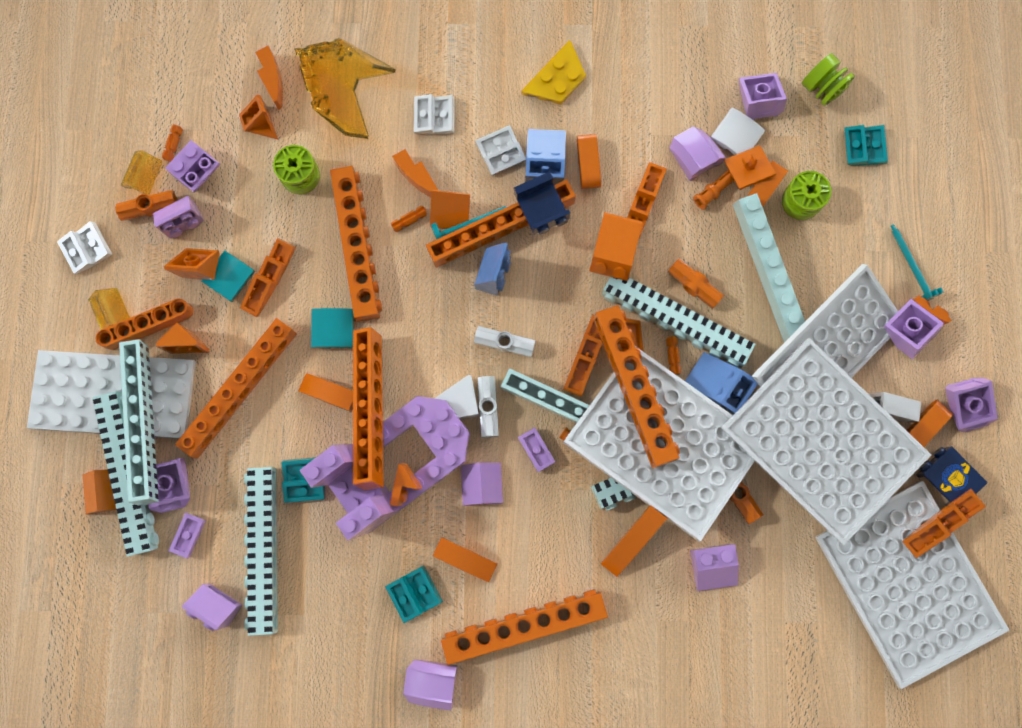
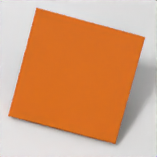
M760 145L724 159L739 190L776 175Z
M431 190L430 227L431 224L436 223L438 228L448 229L468 221L470 194Z

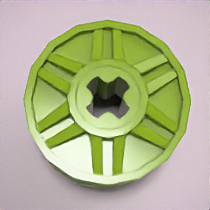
M830 53L821 60L801 83L809 92L817 88L820 89L815 97L817 100L826 95L821 101L823 106L836 100L855 78L853 73L843 78L848 71L847 67L839 72L836 71L841 61L833 53Z
M289 145L279 150L275 155L273 161L274 172L286 190L293 194L301 195L315 189L319 183L320 171L306 148L299 145Z
M816 171L799 173L787 186L782 195L784 211L796 220L813 218L828 203L831 197V186L828 179Z

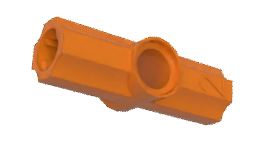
M173 190L153 195L141 194L136 199L117 203L115 210L121 221L143 215L153 216L154 212L178 201ZM150 202L149 206L147 208H144V206Z
M678 259L668 270V273L683 285L686 292L694 297L697 296L711 309L724 297L721 292L709 283L708 278L704 274L694 271L681 259Z
M741 481L737 488L742 490V497L738 499L733 493L729 499L734 502L747 524H750L761 518L764 514L750 495L749 488Z

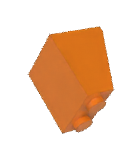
M604 212L589 271L628 281L643 222Z

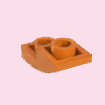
M920 295L912 299L942 321L943 325L952 321L948 312L939 305L931 308L929 302Z

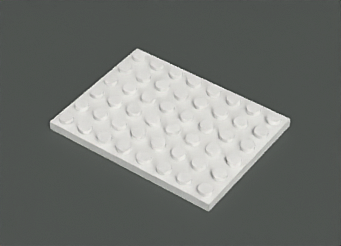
M810 338L721 427L725 433L842 545L931 456L912 435Z
M640 350L642 356L640 360L642 365L648 369L650 385H653L656 389V400L664 409L663 418L665 423H668L671 427L673 443L676 442L679 447V459L652 469L615 373L611 375L563 443L646 504L653 506L665 515L668 520L700 542L755 460L721 429L733 416ZM625 363L627 370H634V366L631 363ZM632 382V385L635 389H642V386L639 382ZM641 400V407L644 409H649L648 402L645 400ZM649 419V427L653 429L657 428L656 422L652 419ZM655 440L657 447L664 448L663 440Z
M920 481L891 496L844 545L828 531L815 536L897 687L900 689L1009 631L953 532H951V536L918 558H915L902 542L919 526L940 511L924 481Z

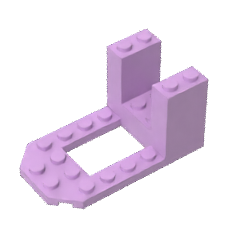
M416 396L383 421V448L414 425L436 456V458L414 473L422 489L417 490L407 487L408 497L401 506L390 505L392 491L389 492L385 485L383 488L363 490L353 485V444L332 445L299 470L311 488L329 485L348 514L337 521L336 525L347 541L371 533L466 462L470 432L447 400Z

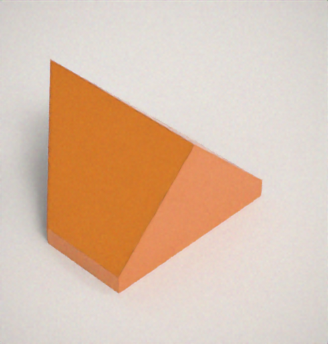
M256 95L239 114L243 130L278 140L268 108L262 97Z

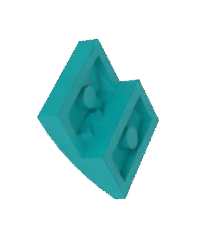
M884 125L844 127L848 165L888 163Z
M224 250L218 260L215 279H202L201 282L230 302H233L255 271Z
M311 309V348L353 347V309Z
M316 457L289 459L281 462L284 503L325 499V486L311 488L299 471Z
M424 565L385 586L403 623L443 602Z

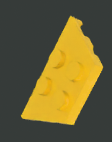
M570 40L521 90L522 95L536 96L540 100H549L552 103L561 105L586 79L584 69Z

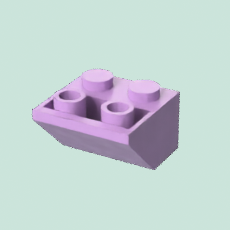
M190 140L165 169L181 184L195 193L219 167L220 163Z
M189 196L153 213L156 228L168 238L178 237L182 232L194 229L204 221L195 202Z
M210 583L202 584L183 604L182 608L187 611L186 614L189 617L200 619L204 622V627L214 631L229 627L242 604Z

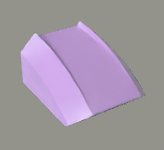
M777 73L739 78L742 101L746 115L754 120L763 117H776L784 111L787 98Z
M691 127L675 136L669 147L689 181L714 166L722 164L725 156L714 141L703 130L696 127Z
M983 377L971 378L946 386L945 390L949 407L959 431L968 432L986 427L998 419L991 380Z
M179 458L157 464L159 502L148 504L149 509L164 513L185 507L190 500L185 459Z
M414 660L406 669L404 696L409 703L451 710L458 665Z

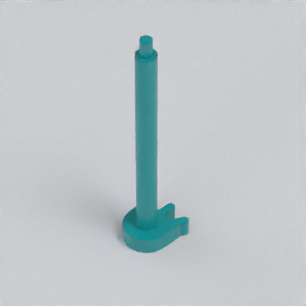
M507 206L483 214L481 216H478L476 218H473L471 220H468L466 222H463L461 224H458L443 231H439L436 223L431 224V228L437 240L447 234H450L460 228H463L473 222H476L486 216H489L499 210H502Z
M894 224L891 225L892 234L924 293L921 297L929 301L944 293L941 287L933 291L930 290L899 229H896Z

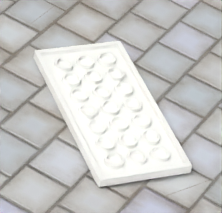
M861 264L752 375L760 387L808 338L817 344L851 378L890 339L884 325L898 310L869 266Z
M38 350L27 428L100 433L92 397L115 391L122 392L120 355ZM149 357L154 437L180 439L188 429L196 361Z

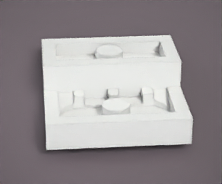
M432 94L415 96L414 133L426 135L455 133L454 96L434 97Z
M731 108L710 138L723 150L728 149L732 154L737 155L753 148L765 130L742 112Z
M510 125L475 140L491 175L526 160Z
M90 221L79 231H70L57 241L74 274L83 272L112 255L95 222Z

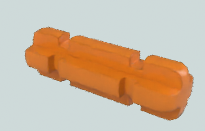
M173 124L171 126V134L168 135L164 147L166 150H163L162 158L169 162L174 158L173 152H176L180 140L179 136H181L183 131L178 125Z
M419 206L416 208V211L412 210L400 217V220L396 219L391 222V226L395 232L403 229L402 227L406 228L418 221V218L427 216V211L423 206Z
M676 336L667 337L666 343L669 346L667 349L669 365H671L669 370L675 375H679L681 373V366L679 365L678 339Z

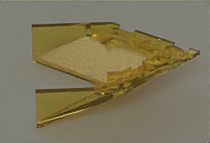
M341 38L334 39L331 42L325 41L308 45L305 48H295L296 55L300 57L301 64L299 66L307 92L311 93L313 100L311 101L312 109L343 135L368 139V131L355 93L356 87L361 79L395 73L396 69Z

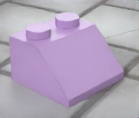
M910 299L884 325V328L895 346L913 360L939 333L944 323Z
M735 544L690 550L697 591L738 585L739 564Z

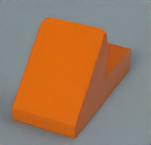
M398 464L390 505L398 507L403 505V502H406L408 497L407 487L417 490L422 489L408 464Z

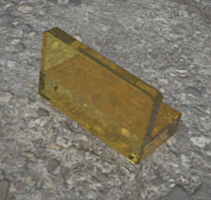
M143 150L135 151L121 186L127 189L133 188L148 195L162 165V160Z
M117 288L95 290L88 299L101 330L130 318Z

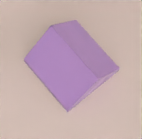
M480 462L461 465L463 505L503 503L501 463Z

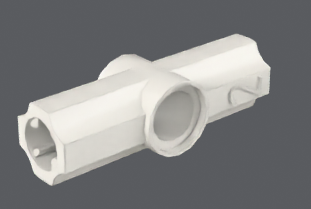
M478 326L474 343L499 349L502 352L532 357L535 340L512 335L507 331L500 332ZM502 338H508L510 343L507 346H502L499 341Z
M495 376L478 377L481 437H498ZM486 402H491L494 408L492 411L486 412L483 410V405Z

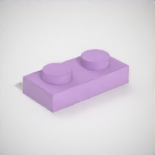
M536 428L518 437L537 472L555 463Z
M185 513L169 548V552L189 559L206 520L190 513Z

